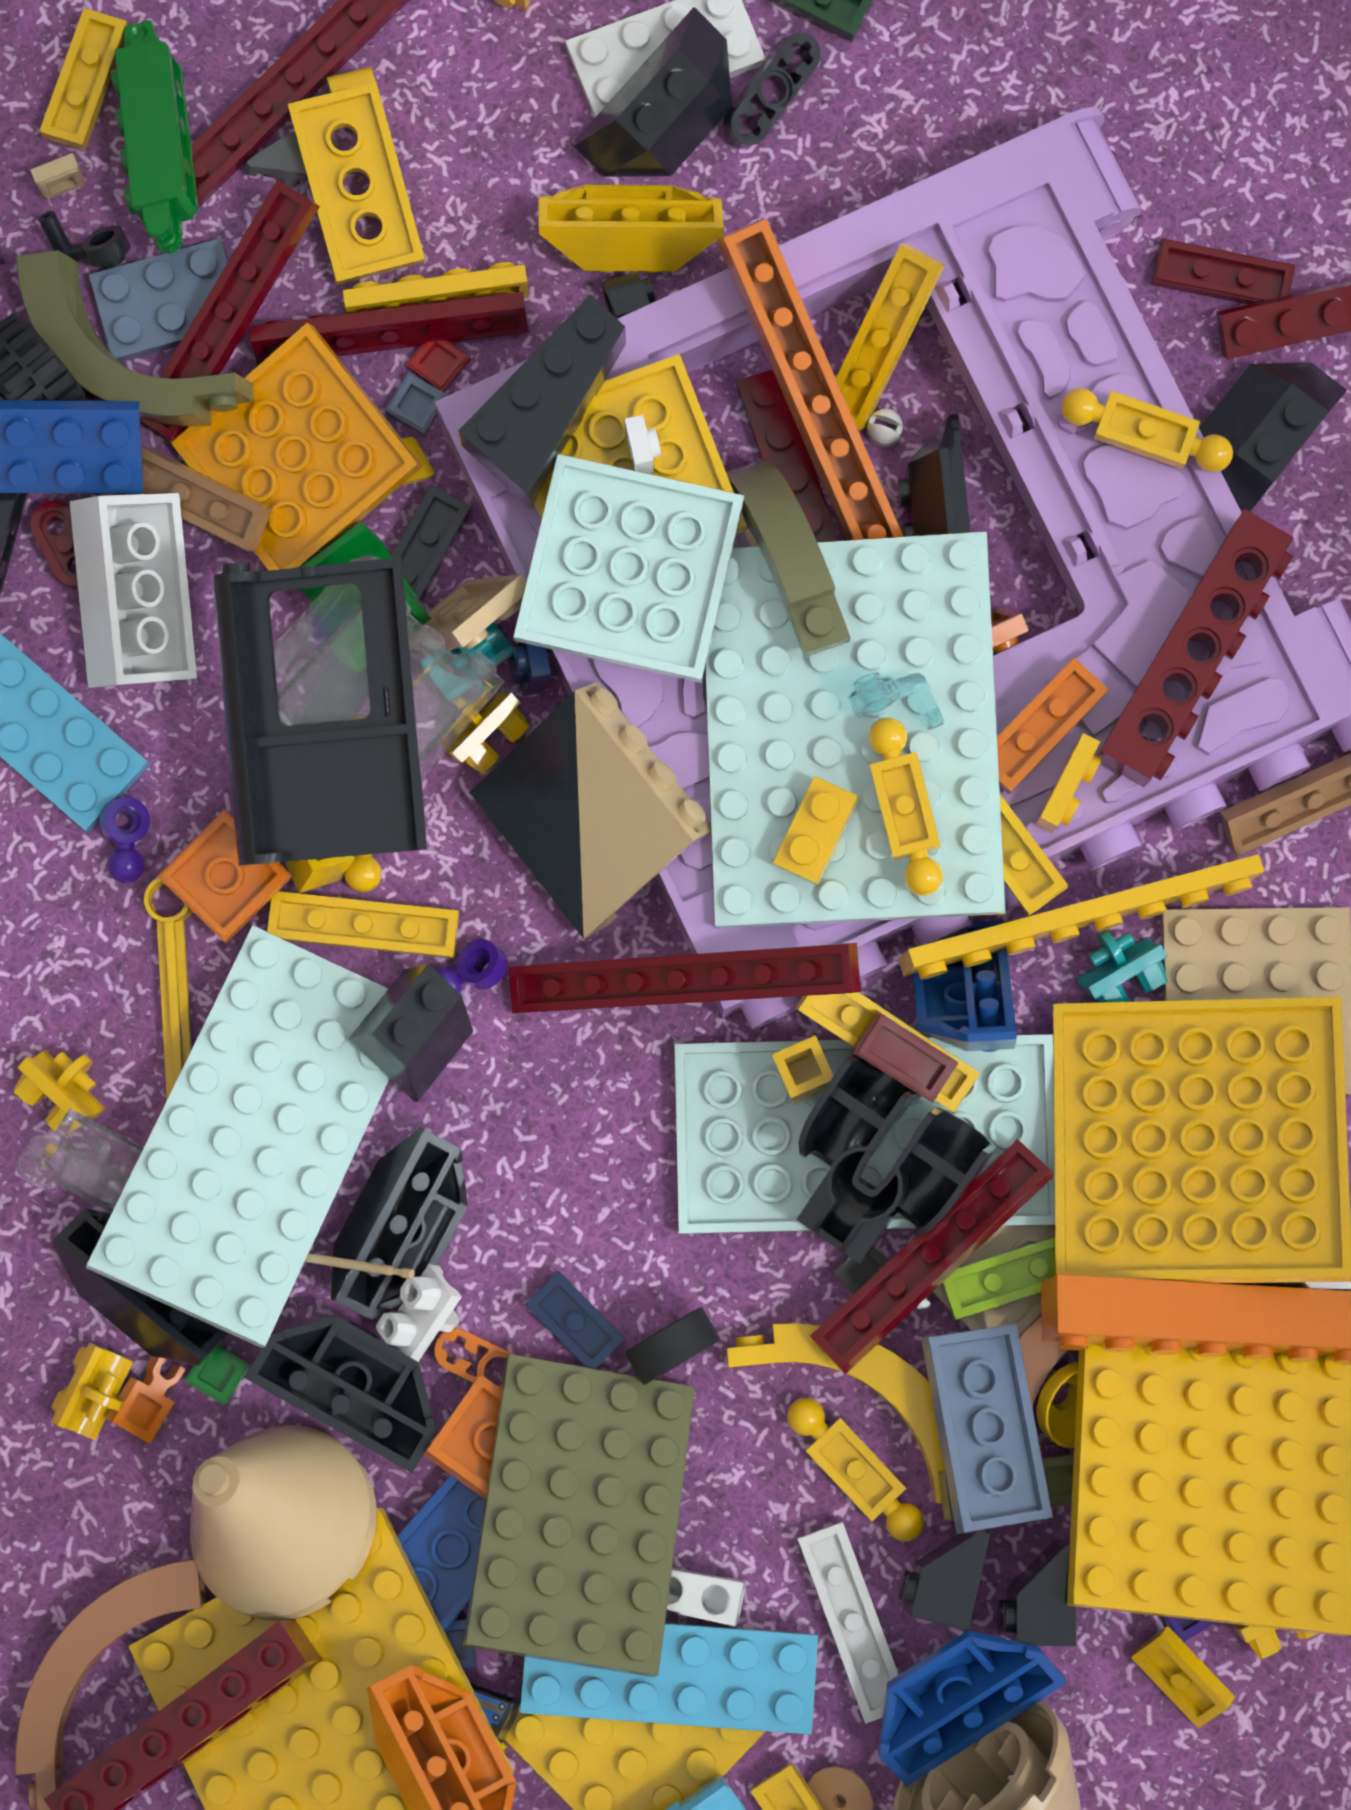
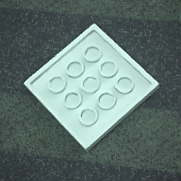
M558 454L515 628L514 641L701 683L743 507L744 495Z

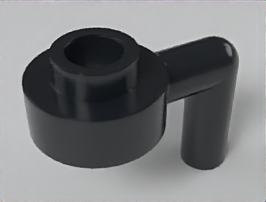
M54 211L45 212L38 218L53 250H59L77 262L87 260L91 266H101L102 269H110L121 264L126 258L125 254L130 249V243L123 228L120 226H108L99 229L86 237L83 242L71 244Z

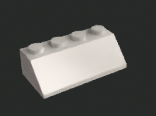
M179 493L95 496L69 501L88 688L197 679Z

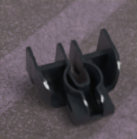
M854 1054L844 1060L828 1087L813 1107L801 1131L798 1143L799 1154L803 1157L812 1154L825 1161L831 1167L796 1220L861 1264L882 1237L897 1213L916 1226L912 1231L915 1236L925 1234L933 1229L954 1208L974 1177L986 1165L996 1150V1146L985 1135L947 1110L936 1107L926 1115L885 1180L878 1187H874L861 1178V1175L892 1125L902 1117L917 1093Z

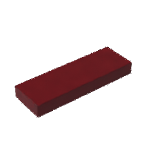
M1161 238L1151 285L1248 305L1290 295L1295 265Z

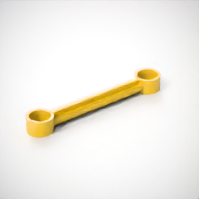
M157 878L148 885L145 891L144 905L147 912L157 922L166 1098L168 1099L192 1050L185 920L191 915L192 910L184 904V907L178 914L169 917L160 916L156 912L152 901L156 891L166 884L160 878Z

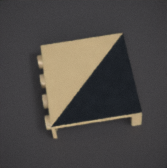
M599 682L575 690L469 792L583 939L606 928L618 917L615 912L688 846L712 832L711 824L707 821L702 807L689 798L677 783L673 770L659 760L647 745V739L643 732L629 722L618 708L615 697L608 690L602 688Z

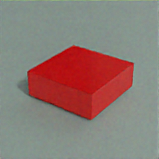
M433 341L422 344L406 366L426 383L445 393L470 362L471 358L450 341Z

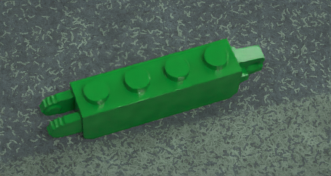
M146 20L138 24L125 26L124 48L115 50L117 69L111 71L114 89L121 102V108H117L115 114L119 130L125 138V147L120 148V158L124 171L129 175L130 186L124 188L127 207L132 215L137 214L141 219L147 234L154 240L158 250L162 254L172 255L177 250H181L180 247L183 245L182 222L191 220L198 212L199 205L183 70L171 54L169 46L159 40L157 30L151 20Z

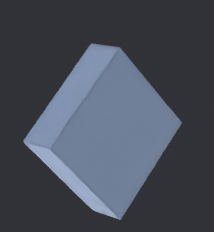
M408 372L386 407L385 413L425 437L438 416L435 402L448 395Z

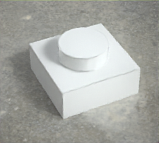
M643 415L625 418V434L634 471L646 474L654 473L653 458L661 456L656 429H646Z

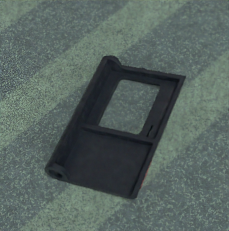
M402 558L270 571H251L250 563L221 565L222 573L212 575L238 866L426 850V823ZM355 584L358 586L361 596L370 713L363 719L286 726L281 722L279 714L270 597L277 591ZM385 688L387 689V700H388L389 716H388V714H387V702H386V691H385Z

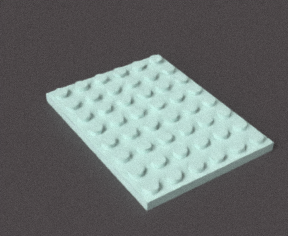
M987 532L819 542V548L835 585L834 594L851 638L848 643L805 658L803 657L779 590L759 546L733 548L706 661L715 927L721 929L1006 914ZM884 717L895 718L904 725L907 732V741L901 750L902 755L917 752L941 844L940 849L927 852L928 857L935 860L943 872V881L940 888L931 895H916L907 888L904 881V872L910 863L909 857L894 860L869 765L884 761L883 756L871 748L868 740V733L872 724ZM814 776L859 797V801L818 886L773 864Z

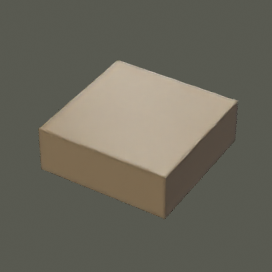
M73 153L30 169L40 193L46 200L84 186V183H86Z

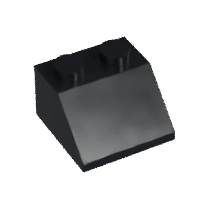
M428 963L404 969L348 1039L414 1102H418L470 1037L473 1029L462 995Z
M986 1530L960 1533L916 1560L913 1572L905 1570L898 1598L902 1599V1602L905 1603L904 1609L912 1617L969 1630L991 1533Z
M1054 1540L1007 1587V1600H999V1629H1004V1633H1007V1638L1010 1640L1034 1646H1076V1607L1067 1606L1069 1542Z

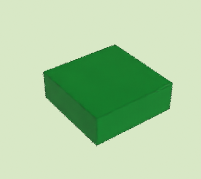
M219 1344L199 1366L194 1365L184 1381L226 1406L251 1364Z

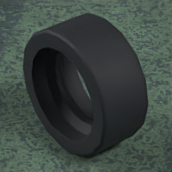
M700 1307L631 1347L625 1352V1355L642 1384L646 1385L714 1345L720 1340V1337L703 1308Z

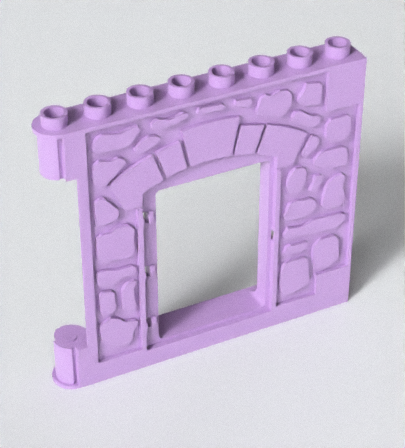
M1097 107L1084 108L1064 115L778 245L809 318L880 286L899 245L907 243L945 264L926 306L1079 611L1078 617L993 656L997 736L1073 658L1077 659L1109 689L1103 698L1010 794L1006 793L1001 787L1000 794L1052 864L1081 850L1091 870L1101 868L1139 849L1142 844L1133 826L1163 811H1166L1175 831H1178L1226 807V804L1217 786L1248 771L1259 792L1278 785L1310 767V764L1301 747L1333 732L1342 752L1351 750V620L1340 600L1331 601L1318 608L1314 607L1294 617L1276 579L1271 576L1263 589V592L1270 595L1268 601L1256 620L1247 616L1239 631L1247 635L1232 660L1225 656L1221 660L1216 672L1223 676L1209 700L1200 696L1192 712L1199 715L1185 740L1176 737L1168 752L1173 754L1175 758L1161 781L1152 777L1150 782L1143 788L1100 762L1089 784L1082 780L1080 781L1073 797L1081 801L1068 826L1059 823L1058 827L1051 834L1035 825L1077 741L1083 733L1100 741L1094 754L1097 756L1232 526L1242 513L1221 471L1208 472L1203 470L1196 462L1194 456H1188L1186 465L1182 470L1093 439L1099 423L1092 421L1087 425L1076 426L1066 421L1062 415L1061 403L1064 396L1072 389L1085 388L1093 392L1098 399V403L1102 405L1106 404L1112 390L1194 419L1104 242L1127 228L1134 217L1141 214V208L1100 130L1105 119L1101 109ZM729 268L618 318L626 329V345L606 380L680 354L685 369L689 373L759 341ZM955 282L958 283L967 301L962 306H960L959 295L953 285ZM523 361L436 401L435 405L441 429L510 574H522L527 581L541 525L536 507L533 504L532 508L529 509L461 445L458 432L525 362ZM1018 408L1021 409L1031 429L1024 433L1022 428L1023 423L1017 411L1015 410ZM1198 428L1195 437L1202 439L1204 437ZM744 532L736 534L733 548L750 547ZM1082 535H1084L1095 557L1088 561L1086 556L1087 551L1081 539L1078 538ZM1247 562L1235 563V571L1240 578L1248 581L1256 579V571L1251 564ZM1221 601L1211 603V611L1216 618L1223 621L1233 619V612L1228 604ZM1199 641L1187 643V650L1192 658L1198 661L1209 659V650L1206 645ZM546 648L568 696L575 690L599 682L602 688L608 690L615 697L621 712L632 725L643 732L647 739V745L661 762L673 770L677 783L691 800L702 807L707 821L711 824L706 665L702 682L699 683ZM1176 681L1164 682L1163 690L1169 699L1173 701L1185 700L1186 692L1180 683ZM1143 721L1139 724V731L1144 739L1151 742H1157L1162 739L1161 728L1155 722ZM712 832L693 842L655 876L691 954L857 943L860 981L888 966L879 948L880 944L913 930L919 945L922 946L954 937L973 926L969 916L717 929L715 927ZM1004 883L1006 910L1020 906L1021 904ZM796 996L714 1002L722 1019L742 1010L751 1030H755L796 1011L797 1008L795 1006L800 999Z

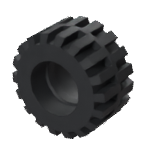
M12 313L0 322V397L3 400L87 401L85 392L68 368L24 318Z

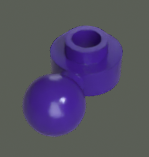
M121 797L108 802L103 807L100 813L99 824L104 836L116 844V849L107 860L108 873L115 881L129 884L138 880L144 872L145 862L141 853L135 849V842L146 835L150 825V816L145 805L139 800L132 797ZM119 813L124 814L128 819V826L125 830L118 828L116 825V816Z
M477 939L462 949L457 959L456 968L440 966L435 968V970L461 994L463 985L466 983L476 989H488L496 985L505 974L507 959L504 952L494 943L486 939ZM488 964L487 968L483 971V967Z

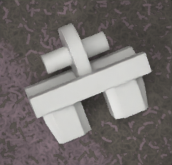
M428 1264L420 1277L407 1278L400 1288V1298L403 1303L396 1313H384L376 1324V1330L386 1344L397 1346L401 1352L417 1361L420 1360L439 1330L451 1332L459 1323V1317L453 1309L462 1296L447 1283L443 1276V1270L439 1265Z

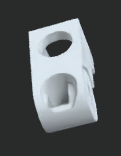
M672 1568L667 1610L680 1612V1615L736 1626L739 1623L747 1580Z

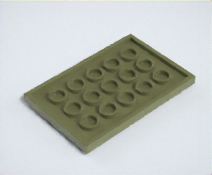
M512 1354L506 1357L463 1647L648 1677L659 1675L695 1392L694 1386L653 1380L643 1385L637 1376Z

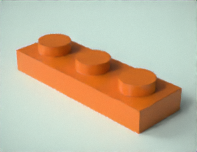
M1073 658L997 736L999 786L1006 793L1010 794L1108 692L1109 689L1077 659Z

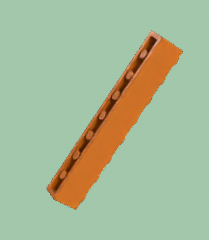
M767 218L757 220L716 239L846 540L904 537Z
M1056 1274L1041 1282L1042 1341H1059L1060 1349L1083 1350L1088 1348V1343L1105 1344V1351L1118 1353L1135 1351V1346H1151L1152 1354L1157 1355L1180 1354L1181 1348L1197 1349V1355L1200 1357H1223L1227 1355V1350L1243 1351V1358L1250 1360L1273 1358V1353L1288 1354L1289 1361L1313 1362L1318 1360V1355L1333 1356L1335 1364H1351V1291Z

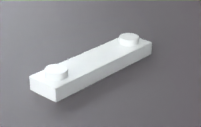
M841 1521L797 1539L866 1724L882 1718L887 1682L899 1674L844 1524Z

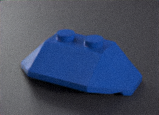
M1004 920L972 922V927L956 936L1003 924ZM1007 948L990 953L992 959L979 965L964 967L963 961L946 965L947 972L920 980L918 973L913 974L918 1031L965 1051L994 1052L1000 1049H1015L1017 1031Z
M967 1630L887 1682L878 1745L879 1757L908 1786L1067 1684L1066 1677L1039 1646Z

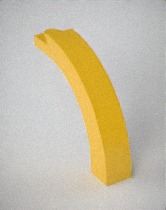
M799 1323L771 1324L773 1344H764V1335L736 1337V1347L726 1348L728 1367L799 1362L820 1365L842 1372L810 1338V1335L820 1327L819 1325ZM877 1344L847 1375L861 1381L880 1394L905 1421L923 1454L929 1473L933 1502L936 1504L942 1503L938 1471H945L929 1381L895 1353Z

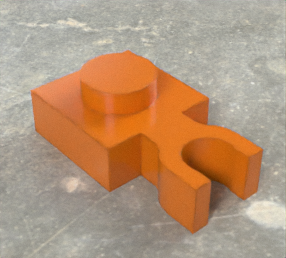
M151 1356L146 1365V1377L143 1382L130 1377L118 1396L123 1401L120 1410L111 1409L105 1418L148 1444L152 1442L175 1403L165 1397L164 1394L169 1387L174 1386L180 1380L186 1370L173 1363L169 1372L161 1376L160 1368L166 1359Z

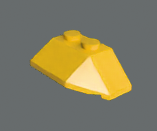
M580 185L560 191L554 196L546 195L538 198L539 234L584 271H601L606 273L613 271L676 272L714 243L716 239L722 237L724 232L722 199L713 196L707 198L696 191L675 185Z

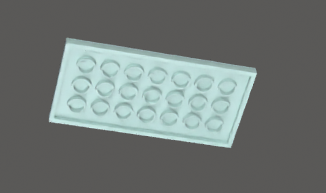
M252 925L86 1268L260 1348H265L390 1079L348 1039L386 993L388 988Z
M1053 1034L1017 1035L1015 1049H1000L994 1052L965 1051L933 1037L929 1038L980 1072V1075L954 1113L934 1100L932 1103L917 1093L902 1117L892 1125L874 1152L861 1178L874 1187H878L893 1169V1165L910 1142L926 1115L931 1110L939 1107L973 1126L996 1146V1150L972 1182L1017 1139L1052 1171L1053 1178L1002 1226L1055 1225ZM818 1040L833 1075L836 1074L848 1056L854 1055L851 1051L853 1046L844 1040ZM801 1041L675 1044L679 1234L812 1231L796 1219L829 1172L831 1166L812 1154H809L807 1157L801 1156L798 1143L806 1119L824 1092L794 1105L772 1057V1054ZM897 1213L887 1229H914L916 1226Z

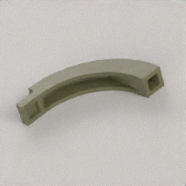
M59 250L16 256L23 302L34 329L56 353L77 382L89 392L105 401H140L141 418L179 426L211 425V410L228 412L236 410L237 404L254 402L253 383L235 372L195 378L169 379L144 375L128 369L105 347L89 320L80 288L79 263Z
M767 459L727 471L726 473L734 493L744 495L741 512L774 578L803 657L805 658L848 643L851 637L834 594L835 585L803 510L783 475Z

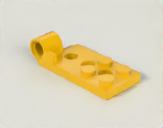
M371 66L326 77L329 94L289 103L288 108L314 203L320 206L317 215L336 284L339 285L424 263L425 257ZM339 128H349L356 133L358 141L352 149L341 151L333 146L331 136ZM361 172L368 177L370 186L364 194L352 195L345 190L343 181L349 173ZM364 216H373L380 221L382 231L374 239H363L355 230L357 221Z

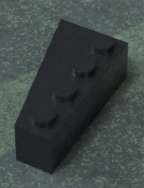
M590 295L458 430L462 447L529 509L532 508L539 496V491L548 475H551L554 470L557 455L562 453L571 435L576 432L593 397L599 392L625 347V326Z

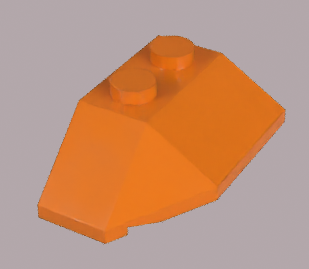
M410 1665L367 1688L376 1746L409 1810H512L517 1781L470 1691L440 1677L426 1673L415 1665Z

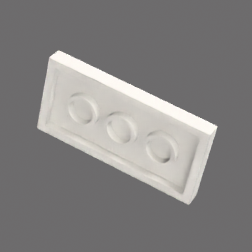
M674 0L566 40L565 47L594 118L693 7L727 39L730 78L760 67L766 58L742 0Z

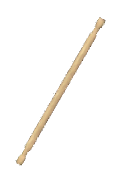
M308 1253L305 1260L307 1263L389 1276L400 1275L408 1279H412L415 1275L413 1269H398L389 1265Z

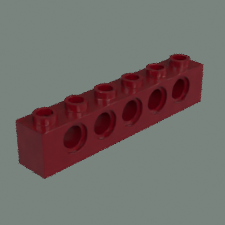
M1244 509L1098 752L1097 756L1102 758L1101 763L1143 788L1150 782L1152 777L1161 781L1175 758L1173 754L1168 752L1176 737L1185 740L1199 715L1192 712L1200 696L1209 700L1223 676L1216 672L1224 656L1232 660L1247 635L1239 631L1247 616L1256 620L1268 601L1270 595L1263 592V589L1270 577L1272 576L1279 580L1294 555L1286 550L1294 537L1248 510ZM1247 562L1251 564L1256 571V579L1248 581L1240 578L1235 571V563ZM1221 601L1228 604L1232 609L1233 619L1223 621L1216 618L1211 611V603ZM1199 641L1206 645L1209 650V659L1198 661L1192 658L1188 653L1187 643ZM1176 681L1180 683L1186 692L1185 700L1173 701L1169 699L1163 690L1164 682ZM1143 721L1155 722L1161 728L1162 739L1157 742L1144 739L1139 731V724Z
M296 1619L278 1621L45 1797V1802L51 1810H123L322 1659Z

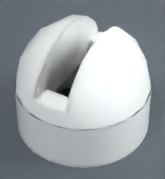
M892 409L875 411L870 416L866 426L869 440L879 447L893 446L900 440L903 432V421L898 413ZM875 419L896 425V431L880 424H874Z

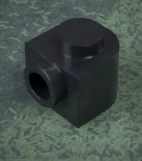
M637 271L601 283L608 311L617 319L656 301L650 279L645 278L641 280Z

